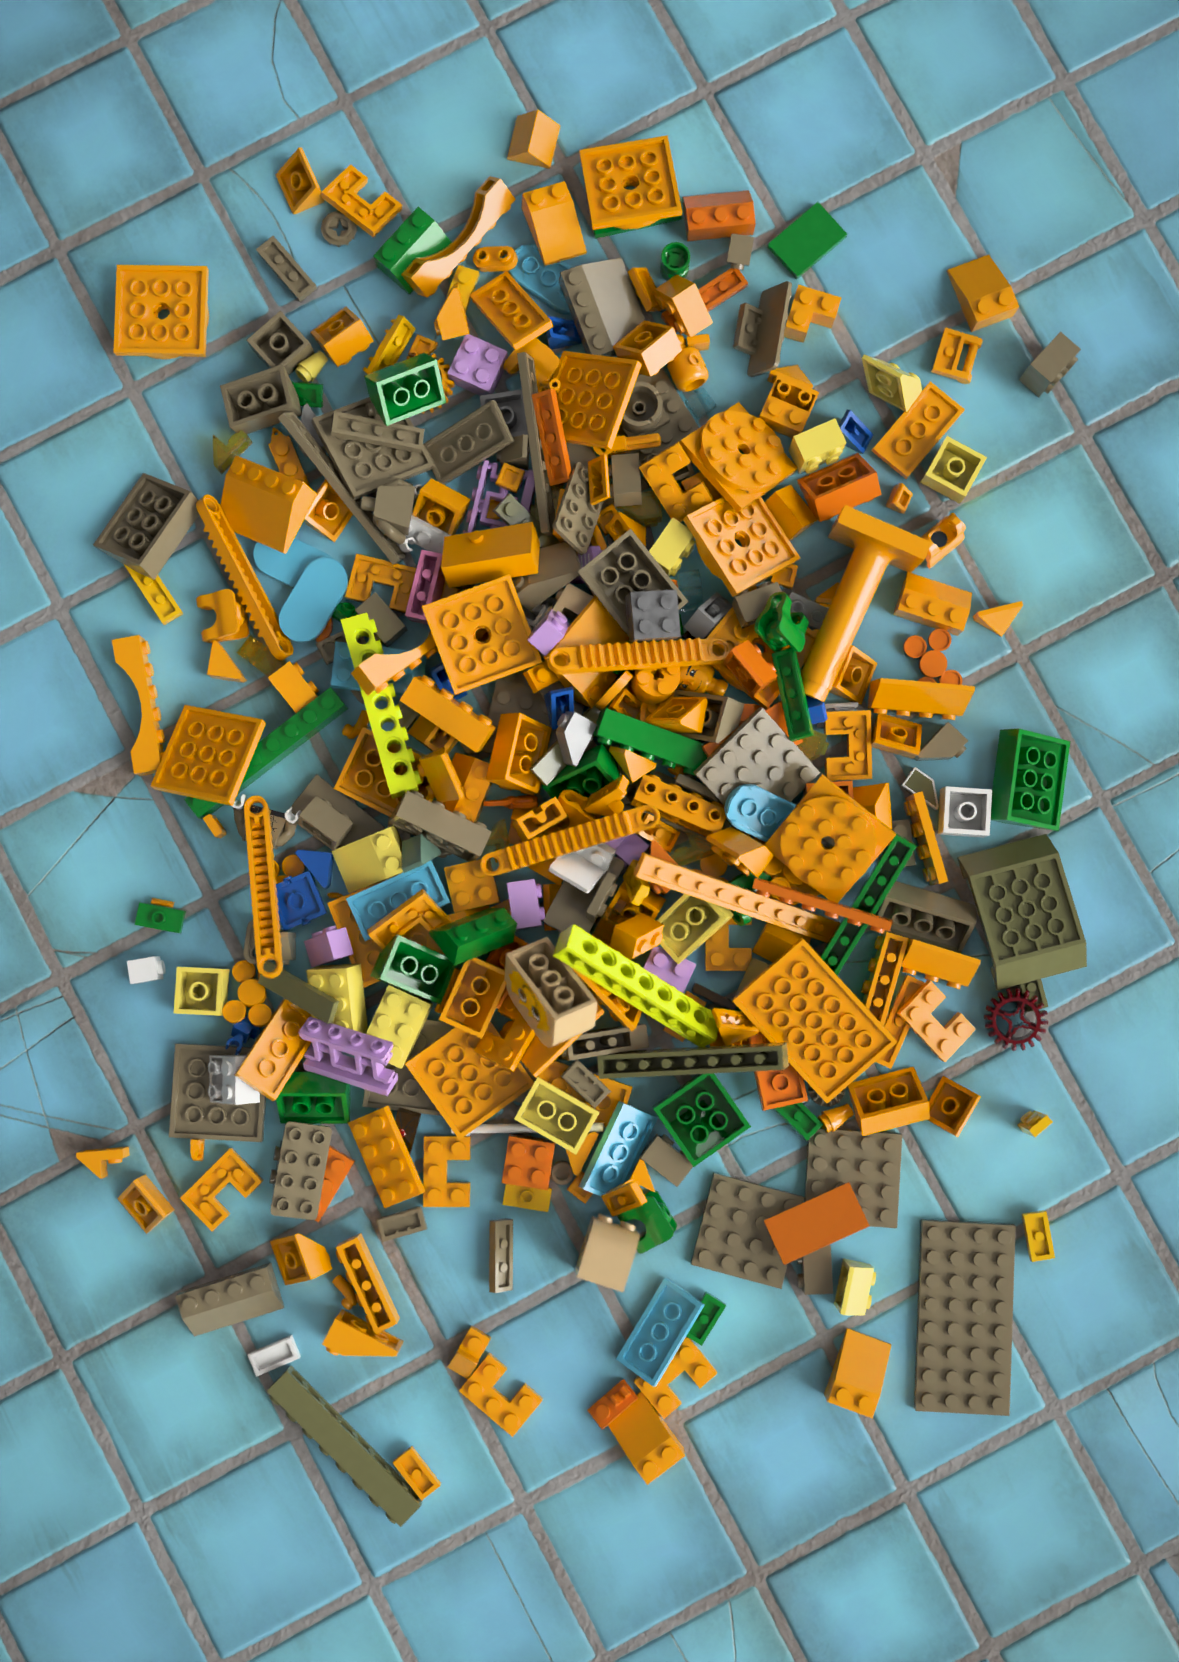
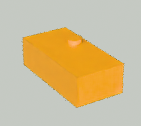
M527 522L445 536L441 569L449 588L489 582L509 574L511 578L538 574L540 541L534 523Z

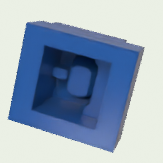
M246 1014L241 1022L233 1025L232 1038L227 1040L225 1049L227 1050L230 1045H236L238 1048L235 1055L240 1054L242 1044H246L249 1038L255 1040L260 1033L261 1027L252 1025Z

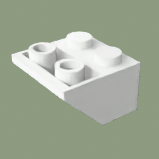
M247 1055L209 1056L210 1086L208 1094L211 1103L236 1105L260 1102V1093L234 1075Z

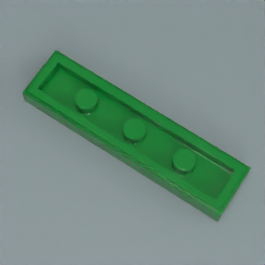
M791 647L771 653L776 669V678L790 741L794 742L813 736L814 732L797 653Z

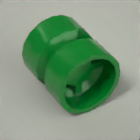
M679 242L667 244L661 253L660 273L666 281L675 275L686 278L690 264L689 249Z

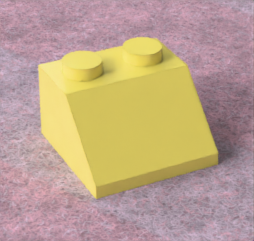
M843 1258L834 1300V1306L840 1314L865 1315L866 1309L870 1308L872 1296L869 1295L870 1286H874L876 1280V1272H874L871 1264Z

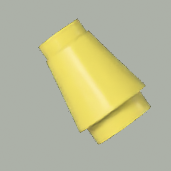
M318 351L298 363L295 373L303 382H313L328 359L323 352Z

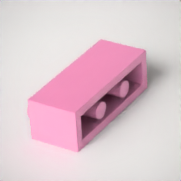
M421 550L405 616L412 622L428 625L422 606L438 601L441 598L445 582L441 569V553Z

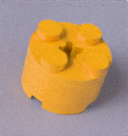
M680 667L634 669L631 673L633 677L630 680V685L636 698L643 703L655 705L665 702L671 697L680 682Z

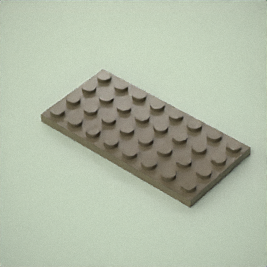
M921 1219L914 1393L915 1411L1010 1416L1016 1231L1014 1224Z

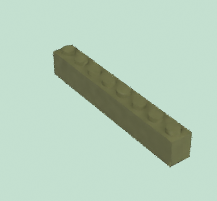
M787 1042L634 1050L597 1056L599 1079L784 1070L789 1066Z
M292 1365L270 1386L267 1392L270 1394L269 1398L276 1405H281L286 1410L287 1417L292 1422H297L302 1427L303 1433L309 1439L313 1438L319 1444L321 1452L326 1456L330 1455L336 1461L337 1468L343 1473L347 1472L353 1478V1484L358 1489H363L369 1495L370 1501L375 1506H380L386 1512L385 1515L393 1524L397 1523L401 1527L421 1507L422 1501L411 1486Z

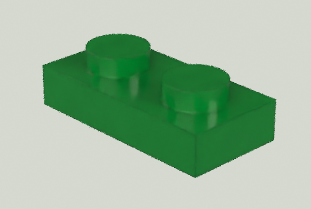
M802 1103L773 1109L806 1142L823 1125Z
M705 1292L700 1301L705 1305L687 1334L688 1338L701 1346L726 1307L724 1302L708 1292Z

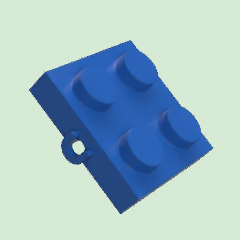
M310 871L293 878L292 876L283 879V882L276 884L279 921L284 931L300 924L304 926L311 923L310 920L328 913Z

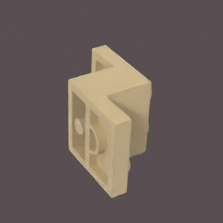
M568 583L565 588L562 587L555 597L557 601L554 608L550 606L546 614L553 609L555 612L559 611L574 621L595 595L592 591V595H589Z

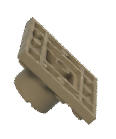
M661 368L656 375L651 377L638 374L616 436L625 435L626 437L659 433L661 446L632 450L630 453H625H639V461H642L646 456L659 454L678 441L680 442L699 427L665 371Z

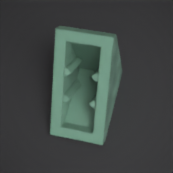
M422 834L403 841V873L422 866L442 854L440 849Z

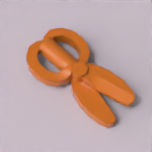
M531 795L508 796L501 800L484 801L483 806L527 809L537 806L538 797Z

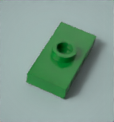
M291 381L298 394L300 406L308 404L309 407H323V384Z
M139 902L135 925L181 934L186 911Z

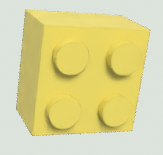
M834 418L793 436L788 451L794 464L798 467V473L801 474L806 471V474L816 471L821 464L826 463L830 465L838 461L847 442Z
M946 436L920 483L960 504L966 497L987 457Z
M672 518L649 552L669 577L671 575L675 577L681 568L682 558L685 557L687 559L695 548L693 546L696 541H694V536L688 527Z
M177 967L173 1013L223 1016L222 1009L228 999L230 969Z

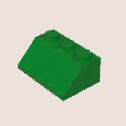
M417 207L373 257L376 266L410 295L414 290L401 274L415 258L436 254L448 247L452 242L436 221L420 207Z
M426 353L364 376L369 398L386 426L446 403L437 359Z
M600 744L584 752L577 766L567 765L547 786L542 785V787L551 798L556 797L558 799L564 790H573L589 798L590 795L619 778L620 774L616 760L604 745Z
M487 908L430 930L429 935L451 963L456 966L513 943L517 922L505 908Z
M396 934L379 954L370 976L427 1001L441 1005L456 966L451 963L446 955Z
M293 1072L276 1098L281 1124H286L288 1121L307 1124H348L350 1122L351 1086L313 1072Z

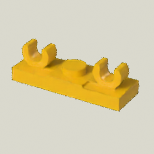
M398 314L396 319L391 320L393 325L390 330H385L386 335L375 352V356L369 357L370 364L367 368L363 367V371L366 374L396 364L416 330L404 316Z

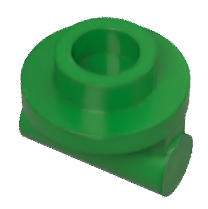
M344 602L336 606L332 617L341 623V619L358 614L355 611L354 605Z

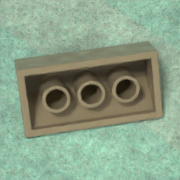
M406 791L388 821L389 824L414 836L422 834L435 846L468 862L481 857L492 832L486 829L487 826L479 821H474L473 823L465 819L466 816L461 812L448 811L444 809L445 805L434 800L430 802L424 799V795L417 791Z
M895 881L875 915L893 920L890 931L885 930L884 932L915 939L961 954L976 925L977 908L974 904Z
M272 1263L182 1290L176 1295L181 1317L194 1337L284 1308Z

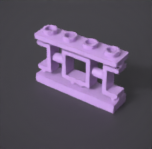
M484 460L483 466L479 465L476 479H479L478 488L474 487L471 501H474L473 509L468 510L466 518L469 527L468 531H463V533L475 531L478 515H481L480 525L489 526L490 529L508 526L502 521L486 518L490 500L501 502L508 494V490L500 487L499 493L487 491L485 500L482 499L488 472H491V482H496L498 478V463H489L488 460ZM529 469L525 471L523 477L526 483L521 505L530 513L535 483L533 470Z
M309 1017L299 1030V1036L313 1044L310 1045L304 1054L305 1058H307L303 1063L304 1070L381 1095H389L398 1080V1075L394 1070L384 1068V1065H387L393 1055L390 1052L393 1048L392 1042L336 1024H327L313 1017ZM342 1052L354 1055L355 1058L343 1055Z

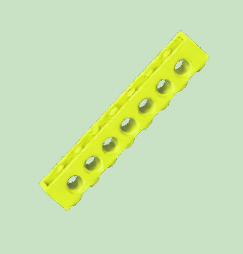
M368 613L341 619L354 669L375 653H384L381 641H375L373 633L378 631L374 619L369 620ZM362 636L369 638L366 644H359L357 641ZM393 683L388 684L389 686L379 694L374 691L370 695H367L359 685L392 799L403 796L406 791L411 792V790L418 792L417 785L422 783L418 770L413 771L411 765L412 762H415L412 748H406L405 741L409 740L405 726L400 727L398 719L403 718L399 705L394 706L392 697H396ZM381 700L388 702L387 707L384 709L376 708V704ZM386 722L394 724V728L390 731L383 730L382 726ZM399 744L401 748L397 753H391L388 751L389 746ZM403 765L407 768V771L403 775H397L394 772L395 768Z
M574 924L559 934L553 954L555 958L698 1047H705L716 1041L718 1027L710 1009L700 1005L691 997L686 996L675 987L667 984L656 975L640 967L639 964L621 955L620 952L610 948L601 940L596 939Z

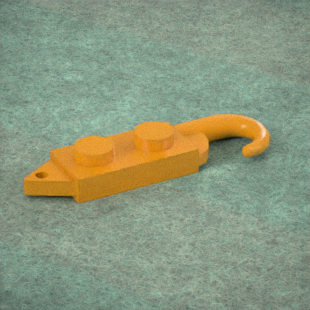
M273 427L271 442L268 445L279 472L300 480L310 487L289 435L285 436Z

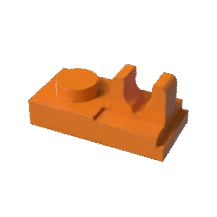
M623 1379L587 1411L599 1427L605 1429L639 1397L626 1380Z

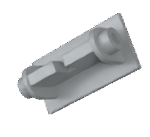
M792 591L789 596L792 601L790 613L802 612L807 617L809 625L820 629L828 608Z

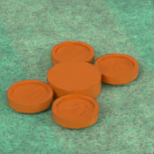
M935 629L929 634L928 644L933 650L927 652V644L922 637L914 635L905 640L903 645L905 654L910 658L920 657L918 663L919 670L926 676L917 681L937 683L933 678L940 676L939 683L962 685V676L956 670L946 671L947 659L940 652L946 650L951 644V635L947 630Z

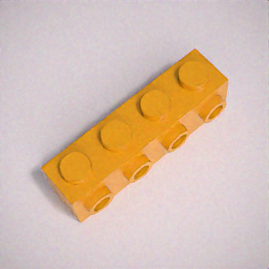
M428 676L414 677L400 701L474 752L482 751L496 729L491 724L492 720L483 714L479 716L472 711L473 707L466 702L461 701L460 703L453 698L454 694L447 689L442 688L440 690L434 685L435 681Z
M652 774L642 777L630 804L635 807L643 805L654 806L658 809L661 818L705 837L721 831L726 820L724 805L718 802H708L697 793H687L676 784H666L659 777Z
M889 932L881 933V936L878 935L875 940L874 948L877 951L875 958L871 957L869 961L868 971L871 972L869 979L864 980L861 993H864L862 1003L883 1026L909 938Z
M359 1233L340 1242L336 1247V1255L347 1271L346 1277L349 1284L354 1286L358 1304L360 1307L363 1306L368 1326L373 1328L375 1334L396 1325L400 1319L399 1314L362 1234Z

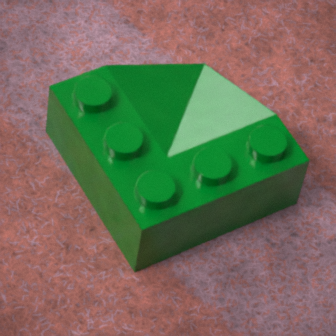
M714 1073L696 1075L652 1106L693 1167L751 1127Z

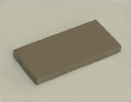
M491 400L423 445L434 463L432 471L436 480L446 485L513 443L514 439L496 401Z
M317 774L292 804V813L296 815L299 810L303 811L314 797L317 796L320 799L329 801L339 813L343 812L348 815L351 822H353L352 829L337 848L386 829L346 796L333 789V786Z

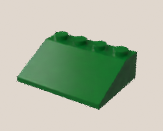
M1019 728L1000 730L992 786L991 821L1059 831L1070 741Z

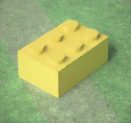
M361 964L321 965L306 970L308 984L339 1001L332 1024L366 1034L368 1024Z
M388 985L366 1034L392 1042L393 1048L390 1052L393 1055L388 1063L402 1069L405 1067V1063L412 1052L433 1003L392 985Z
M537 1077L514 1119L572 1153L577 1154L600 1112Z

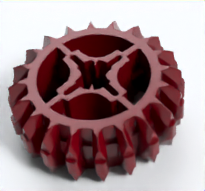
M1010 988L1006 989L1008 995L1006 997L1001 992H998L999 1001L993 997L990 999L995 1006H986V1010L992 1013L984 1014V1019L991 1020V1022L984 1024L985 1028H993L988 1032L989 1037L997 1034L994 1043L998 1044L1001 1040H1004L1002 1044L1004 1049L1008 1047L1009 1043H1012V1051H1016V1044H1020L1021 1049L1025 1050V1042L1034 1047L1031 1039L1035 1038L1037 1041H1041L1042 1039L1037 1033L1045 1034L1046 1029L1040 1027V1025L1048 1024V1020L1041 1019V1017L1048 1015L1047 1011H1039L1044 1006L1043 1002L1035 1004L1038 999L1037 995H1033L1029 999V990H1025L1023 996L1020 995V988H1016L1015 995H1012ZM1019 1001L1016 1008L1012 1011L1000 1009L1008 1002ZM1026 1004L1035 1012V1023L1026 1019L1023 1015ZM1019 1012V1017L1023 1022H1017V1025L1012 1026V1019L1009 1017ZM996 1016H1000L1008 1022L1006 1034L999 1030L996 1024ZM1019 1028L1031 1029L1028 1034L1022 1037H1013V1034Z

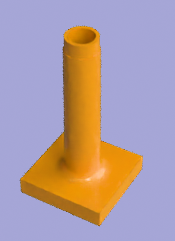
M844 505L836 518L828 538L853 548L854 551L801 671L805 695L825 702L829 691H831L887 565L890 564L911 573L925 560L932 542L847 505Z

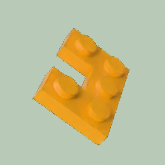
M350 164L321 192V197L374 238L402 210V204L387 192H383L371 205L362 199L357 193L367 184L368 178Z
M678 441L641 464L639 469L669 517L682 522L687 515L714 502V498L703 481L685 492L681 490L672 474L688 465L690 459Z
M356 553L345 598L363 603L370 597L373 583L394 587L389 608L406 613L417 568L398 563L393 565L390 561Z
M871 710L826 712L828 719L824 722V735L847 734V757H826L825 777L830 781L872 779Z
M421 889L370 927L367 933L383 950L396 934L406 938L403 934L419 922L429 932L451 923V919L425 890Z
M733 918L705 941V971L747 970L752 959V948H729V925H738L734 922ZM752 920L745 925H752Z
M927 980L896 1013L941 1061L946 1062L976 1028L959 1012L943 1027L931 1013L946 996L932 981Z
M508 994L498 1012L514 1020L511 1028L504 1039L485 1031L474 1052L514 1072L535 1033L515 1007Z
M424 1136L423 1187L425 1192L423 1193V1207H470V1182H447L448 1160L471 1159V1136H464L460 1140L457 1136Z
M230 1148L180 1199L211 1231H214L231 1214L215 1196L230 1182L247 1198L264 1180L233 1148Z
M687 1336L656 1387H653L639 1376L634 1379V1383L663 1419L682 1404L668 1384L684 1370L699 1388L718 1374L717 1370L700 1349Z
M489 1352L460 1387L459 1392L513 1437L543 1401V1398L524 1383L515 1396L508 1400L493 1387L507 1370V1367Z

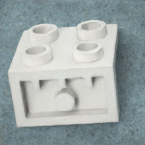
M603 843L556 858L550 865L549 871L583 892L589 893L608 870L616 849Z

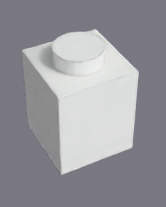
M160 956L127 961L130 984L164 979L165 964L160 959Z

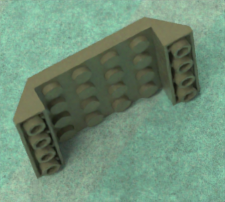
M1047 834L957 857L963 879L968 878L994 967L990 968L996 990L1087 967L1084 933L1059 852Z

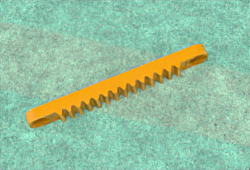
M204 495L196 502L197 511L205 524L204 532H209L208 540H213L212 548L218 549L216 556L222 557L220 563L226 565L224 571L230 573L228 579L234 580L232 587L238 588L237 596H242L241 604H246L247 606L245 612L251 613L249 619L250 621H255L253 627L254 629H259L258 637H263L272 655L276 659L283 661L293 654L292 643L282 632L279 618L220 504L213 496Z
M688 638L676 641L670 639L668 641L660 640L659 642L652 640L651 642L643 641L641 643L634 641L633 643L625 642L623 644L618 642L613 645L607 643L595 646L588 644L587 646L579 645L577 647L554 649L547 659V665L556 674L711 665L722 663L729 654L730 647L725 640L720 638H696L694 640ZM712 647H720L723 651V655H714L712 652ZM562 656L566 660V665H556L554 657Z
M254 795L249 797L244 803L256 961L258 971L264 977L272 979L277 977L283 968L273 838L269 806L263 797ZM254 803H261L263 805L260 813H251L250 808ZM267 960L276 961V968L271 972H266L263 968Z
M650 805L622 811L611 816L490 852L482 857L480 867L486 875L498 876L652 829L658 825L660 813L658 809ZM646 810H651L654 813V820L650 824L642 821V813ZM490 858H496L499 862V866L495 871H490L487 867V861Z

